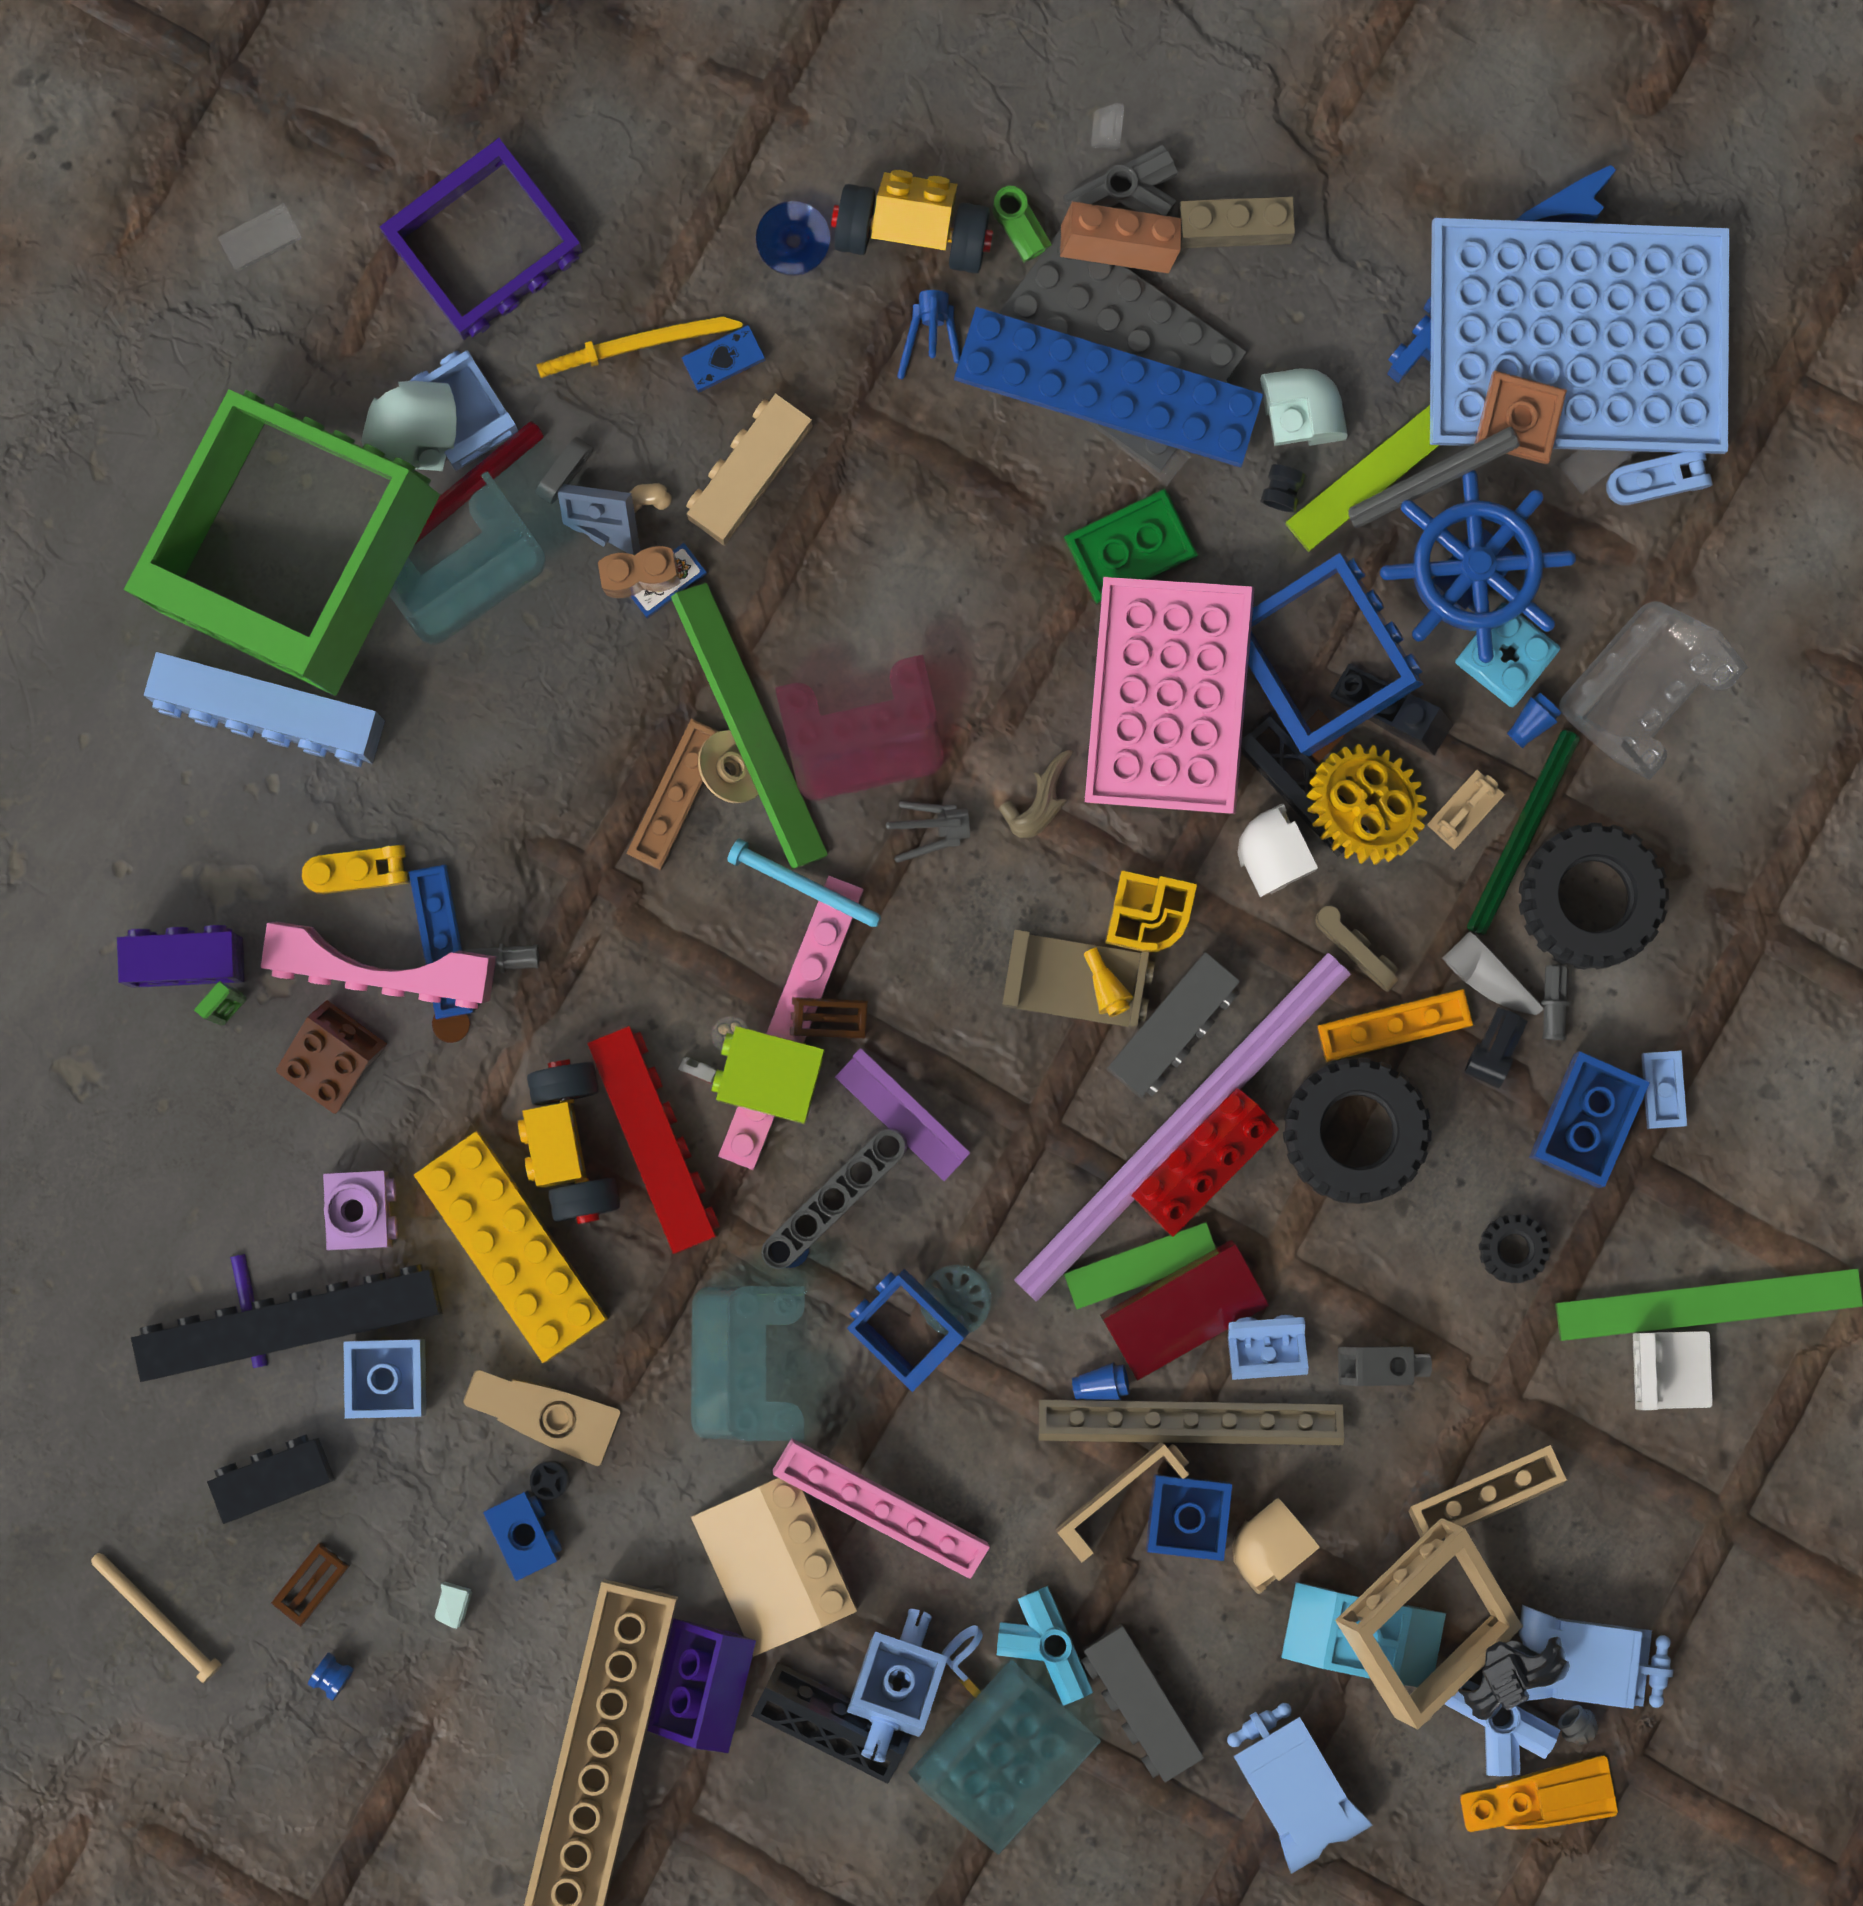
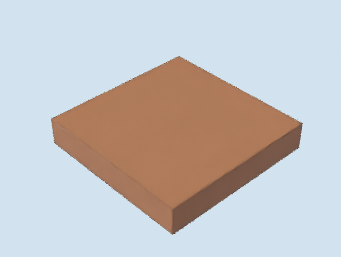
M1493 371L1475 444L1508 427H1512L1520 439V446L1506 454L1548 464L1567 390L1503 372Z

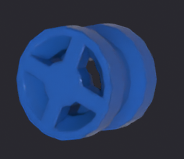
M328 1652L314 1671L307 1685L313 1689H322L325 1691L326 1697L334 1701L349 1680L354 1668L349 1665L342 1666L336 1662V1657Z

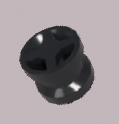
M546 1461L538 1464L530 1475L532 1491L536 1496L545 1500H552L561 1496L567 1490L570 1483L568 1470L557 1461Z

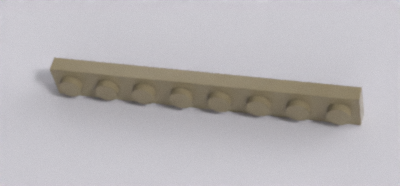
M1039 1400L1038 1407L1039 1441L1291 1445L1344 1444L1343 1404Z

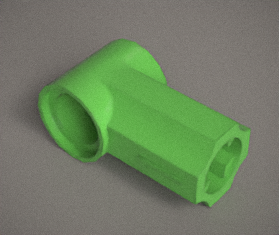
M1016 186L1001 188L993 202L992 212L994 218L1003 226L1022 261L1025 263L1040 256L1046 248L1051 247L1052 244L1028 205L1026 194L1022 189ZM1006 198H1013L1019 203L1020 210L1014 214H1007L1001 209L1000 202Z

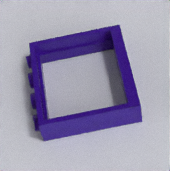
M500 138L496 139L379 226L385 238L463 340L470 335L473 338L480 332L484 333L490 327L489 321L500 313L502 316L511 313L519 306V299L529 291L534 294L543 289L550 282L548 277L559 269L566 271L571 268V264L579 259L578 255L583 252L580 242ZM502 165H505L563 242L462 317L403 239Z

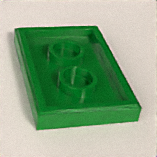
M1166 489L1064 536L1067 547L1096 605L1102 601L1103 577L1150 580L1198 556Z

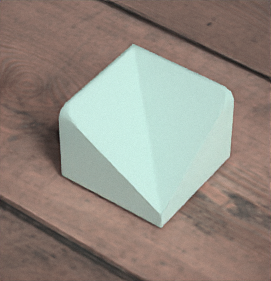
M443 1582L441 1584L442 1592L435 1618L449 1627L457 1629L464 1623L472 1591L469 1588Z

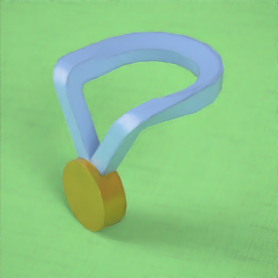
M973 1625L955 1636L942 1651V1655L948 1657L946 1664L960 1677V1683L977 1698L982 1692L958 1668V1665L975 1650L982 1640V1630L978 1626ZM974 1636L972 1642L952 1661L950 1656L965 1640Z

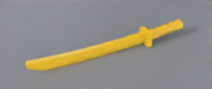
M717 317L633 334L596 345L589 341L584 343V349L538 363L536 366L540 378L589 362L593 367L599 365L598 360L646 347L703 335L739 330L743 328V323L726 317Z

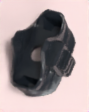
M1559 1637L1550 1638L1541 1654L1529 1649L1518 1641L1506 1643L1499 1641L1486 1649L1485 1667L1482 1670L1483 1678L1480 1687L1476 1690L1460 1688L1458 1690L1464 1696L1465 1704L1472 1709V1715L1481 1720H1488L1493 1718L1501 1707L1510 1710L1529 1699L1527 1689L1549 1686L1564 1679L1570 1664L1569 1661L1565 1660L1566 1655L1562 1648L1561 1639Z

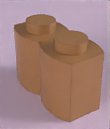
M649 547L638 552L636 555L614 553L598 561L602 589L607 596L612 598L631 597L643 589L652 592L666 591L681 583L677 558L673 549L668 547Z

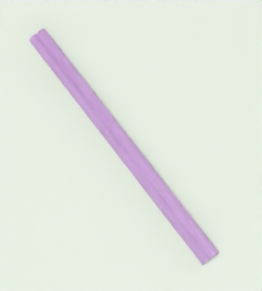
M1327 953L1028 1264L1014 1281L1037 1302L1135 1200L1131 1195L1236 1088L1241 1089L1351 975L1349 971L1336 958Z

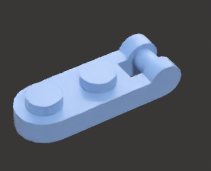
M1682 452L1616 469L1608 477L1606 492L1613 502L1620 505H1631L1683 492L1705 489L1712 486L1713 483L1711 475L1706 474L1704 461L1707 459L1705 453ZM1689 465L1692 477L1683 479L1680 467Z

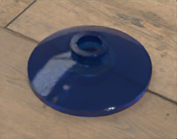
M798 201L783 202L769 209L761 218L756 230V246L762 260L774 271L784 275H802L814 270L826 257L830 246V231L823 215L811 205ZM790 236H797L801 240L797 247L787 245L786 241Z

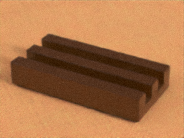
M792 997L794 1012H791L793 1027H790V1035L866 1039L868 1001ZM803 1007L858 1008V1015L803 1013ZM803 1021L858 1023L857 1030L802 1028Z
M320 1542L271 1604L301 1627L350 1565L339 1559L335 1553L329 1551ZM321 1554L326 1558L289 1606H287L283 1602L284 1599ZM333 1564L337 1567L335 1572L304 1611L298 1615L295 1612L297 1607Z

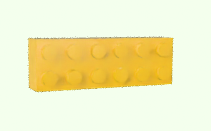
M474 1132L414 1174L416 1180L542 1363H547L609 1320L480 1132Z

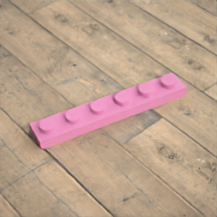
M791 1438L772 1470L774 1476L969 1579L972 1578L990 1548L985 1540Z

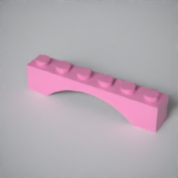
M276 921L267 923L261 968L272 970L271 976L277 978L294 979L295 974L308 975V982L314 984L331 985V979L345 981V988L367 991L368 985L382 987L381 994L404 997L405 991L419 993L418 1000L441 1003L442 997L456 999L455 1006L478 1009V1003L490 1001L496 956L455 951L436 962L419 968L406 970L381 969L362 964L343 955L327 943L313 927Z

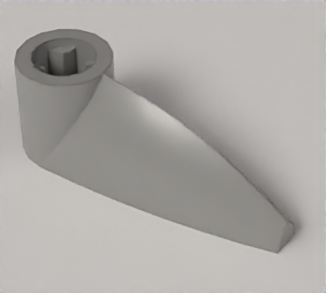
M1470 931L1442 957L1444 962L1463 981L1488 999L1507 1008L1537 1015L1544 1010L1513 974Z

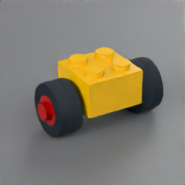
M893 170L891 173L884 172L877 194L875 213V189L845 184L842 190L840 205H834L831 227L836 228L834 247L835 250L840 252L865 255L871 230L872 239L946 250L947 242L951 243L949 268L957 271L979 273L984 252L990 253L993 230H987L990 215L989 207L959 203L954 228H951L958 184L950 183L949 179L941 176H929L928 179L913 177L912 173L904 170Z
M570 1059L547 1063V1069L535 1071L527 1075L532 1104L536 1106L554 1104L523 1110L524 1119L518 1120L521 1142L529 1145L531 1157L525 1158L528 1180L535 1181L536 1186L541 1188L575 1182V1184L554 1188L549 1191L554 1221L577 1219V1224L600 1220L599 1214L620 1209L615 1178L589 1181L587 1178L574 1106L572 1105L576 1099L598 1093L599 1088L595 1067L592 1062L571 1064Z

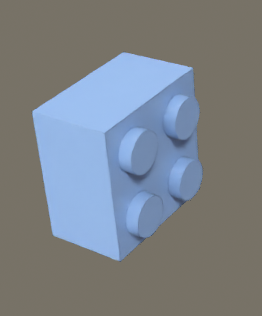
M425 1339L345 1341V1419L426 1416Z

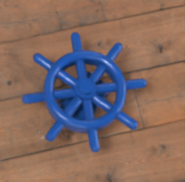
M1473 470L1462 476L1464 502L1447 508L1435 518H1432L1412 500L1402 502L1401 511L1424 531L1415 547L1413 563L1385 565L1380 570V576L1384 580L1414 578L1417 592L1423 603L1430 610L1412 631V637L1415 641H1424L1442 620L1459 629L1476 631L1478 657L1481 662L1489 663L1494 657L1491 629L1511 622L1521 613L1546 632L1554 629V619L1532 600L1539 589L1543 568L1571 566L1575 563L1576 556L1571 551L1542 553L1534 531L1526 522L1544 499V495L1540 490L1531 491L1517 509L1513 511L1497 503L1480 501L1477 472ZM1481 519L1492 521L1501 525V527L1493 536L1482 527ZM1466 520L1468 538L1462 543L1447 528L1455 523ZM1513 536L1523 551L1522 555H1513V552L1505 546ZM1435 541L1453 554L1449 560L1430 562V555ZM1525 570V578L1520 591L1504 578L1508 571ZM1487 584L1510 603L1490 612ZM1467 608H1469V609H1471L1474 613L1467 612V611H1465V610H1466Z

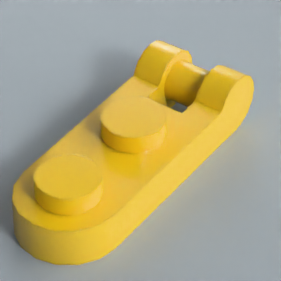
M405 845L312 857L302 868L303 883L309 890L317 894L408 884V872L404 871L402 858L406 857ZM387 860L389 873L379 875L377 861Z

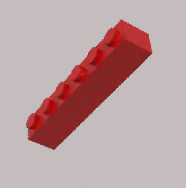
M627 1026L588 1042V1047L672 1253L678 1254L716 1238L714 1229L720 1227L719 1221L712 1206L705 1209L700 1194L706 1192L698 1171L691 1173L685 1159L692 1157L684 1136L676 1138L671 1124L676 1123L677 1119L670 1102L662 1103L657 1089L662 1088L663 1084L656 1067H647L643 1054L648 1053L649 1050L641 1031L634 1033L632 1028Z

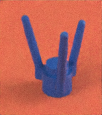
M940 290L920 292L919 304L913 305L912 321L897 374L898 379L905 377L920 319H922V324L929 326L930 358L936 357L937 328L944 325V320H946L953 359L956 364L959 363L960 352L954 323V306L949 305V294Z

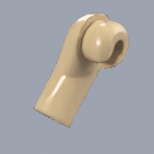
M660 483L637 485L629 492L632 493L635 513L643 505H654L658 510H664L672 501L671 494Z

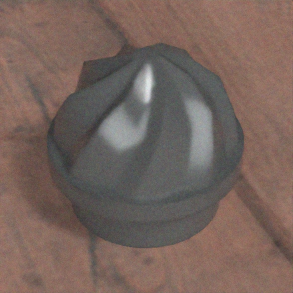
M1580 1705L1569 1708L1558 1722L1563 1738L1578 1746L1585 1743L1589 1744L1593 1741L1599 1729L1595 1715L1590 1710L1583 1709Z

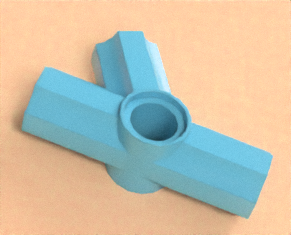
M1043 1587L1018 1598L1028 1625L1000 1622L996 1655L1044 1661L1063 1706L1092 1694L1093 1689L1049 1587ZM1051 1635H1059L1066 1642V1651L1060 1656H1052L1045 1649V1640Z

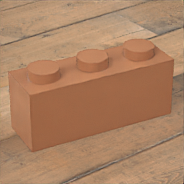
M1072 201L1061 224L1060 257L1169 273L1181 250V218Z

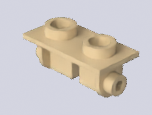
M1476 770L1430 820L1427 826L1455 850L1505 794L1497 788L1498 783L1489 775L1485 777Z

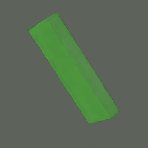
M219 981L197 1005L194 1011L203 1019L222 1026L246 1002L247 997L238 989Z

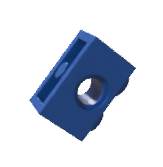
M527 1490L483 1512L515 1581L560 1560L557 1552L563 1550L554 1530L552 1529L547 1532L541 1518L546 1516V1513L538 1496L531 1497ZM526 1523L533 1527L535 1539L531 1544L524 1545L516 1539L515 1531L519 1524Z

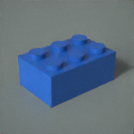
M1577 1052L1573 1054L1529 1158L1594 1187H1605L1650 1082L1585 1053Z

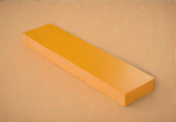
M1462 989L1317 1025V1030L1325 1061L1330 1062L1471 1027L1473 1022L1465 991Z

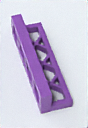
M861 1048L835 1076L888 1129L900 1131L907 1139L908 1148L943 1181L970 1155V1152Z

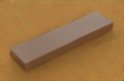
M691 718L626 853L627 855L660 871L662 870L703 784L698 768L699 751L703 743L719 731Z

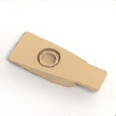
M482 1370L474 1372L463 1400L467 1407L497 1417L498 1421L518 1432L595 1466H599L602 1463L620 1416V1411L617 1408L546 1385L519 1379L509 1381Z

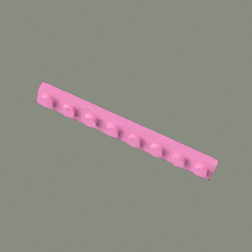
M829 875L824 886L858 904L864 891L860 887ZM818 901L766 1034L804 1044L806 1036L790 1035V1027H793L791 1012H794L792 997L822 998L853 917ZM804 1006L803 1013H816L818 1006ZM803 1021L802 1028H810L812 1021ZM737 1107L718 1157L754 1170L775 1116Z

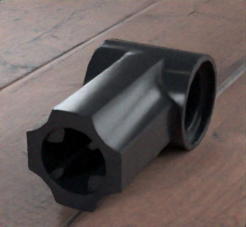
M1498 1007L1481 1043L1478 1042L1474 1048L1464 1073L1499 1089L1513 1062L1511 1056L1528 1021L1511 1011Z

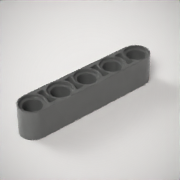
M886 1129L876 1134L766 1240L762 1247V1258L765 1263L774 1269H784L794 1263L904 1157L908 1147L905 1136L895 1129ZM884 1136H894L899 1142L900 1149L894 1157H887L880 1151L879 1144ZM857 1162H865L870 1165L872 1178L869 1182L859 1183L854 1179L852 1169ZM831 1188L839 1189L844 1194L845 1202L840 1209H831L825 1202V1194ZM805 1214L813 1216L818 1225L817 1231L810 1236L802 1234L798 1229V1220ZM775 1241H783L789 1246L790 1256L787 1261H776L772 1257L770 1249Z

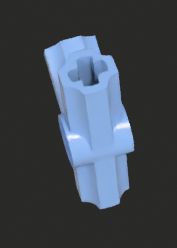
M1468 1680L1461 1688L1476 1690L1480 1685ZM1459 1691L1444 1704L1485 1726L1486 1775L1488 1776L1520 1775L1519 1746L1546 1759L1547 1755L1552 1751L1560 1729L1518 1706L1510 1709L1511 1717L1506 1725L1495 1726L1492 1718L1481 1720L1473 1716L1472 1709L1465 1704L1464 1696Z

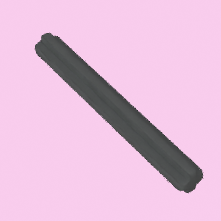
M1508 427L1356 504L1349 509V518L1356 528H1360L1400 508L1403 501H1413L1520 446V439L1516 431L1512 427Z

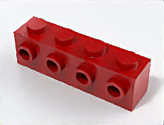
M1236 1088L1131 1196L1157 1224L1174 1237L1264 1146L1279 1128L1257 1103L1240 1089Z

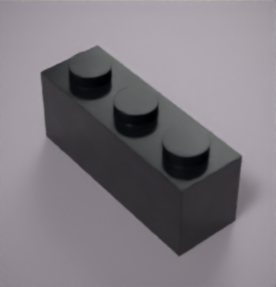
M306 1434L285 1442L287 1450L275 1455L270 1448L250 1456L252 1462L250 1465L238 1469L235 1462L214 1470L217 1478L207 1481L222 1523L232 1522L335 1481L320 1439L316 1438L309 1441Z

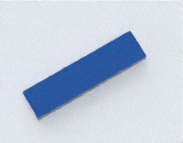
M447 865L409 871L426 965L436 962L451 952L463 951ZM442 997L441 1003L433 1002L436 1020L474 1013V1009L455 1006L456 999Z

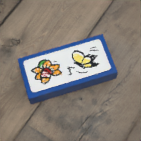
M682 543L673 550L677 558L681 582L679 585L661 592L643 589L638 594L631 596L647 619L672 601L671 596L676 592L688 589L707 575L685 543Z

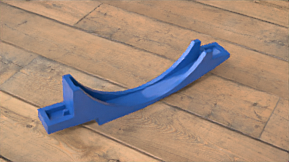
M1609 165L1576 181L1526 211L1514 221L1593 223L1604 208L1594 198L1609 182L1617 169ZM1431 297L1427 300L1423 308L1430 315ZM1427 315L1413 329L1412 333L1416 337L1407 347L1401 343L1388 359L1393 365L1390 367L1387 375L1398 384L1422 356L1431 363V318Z

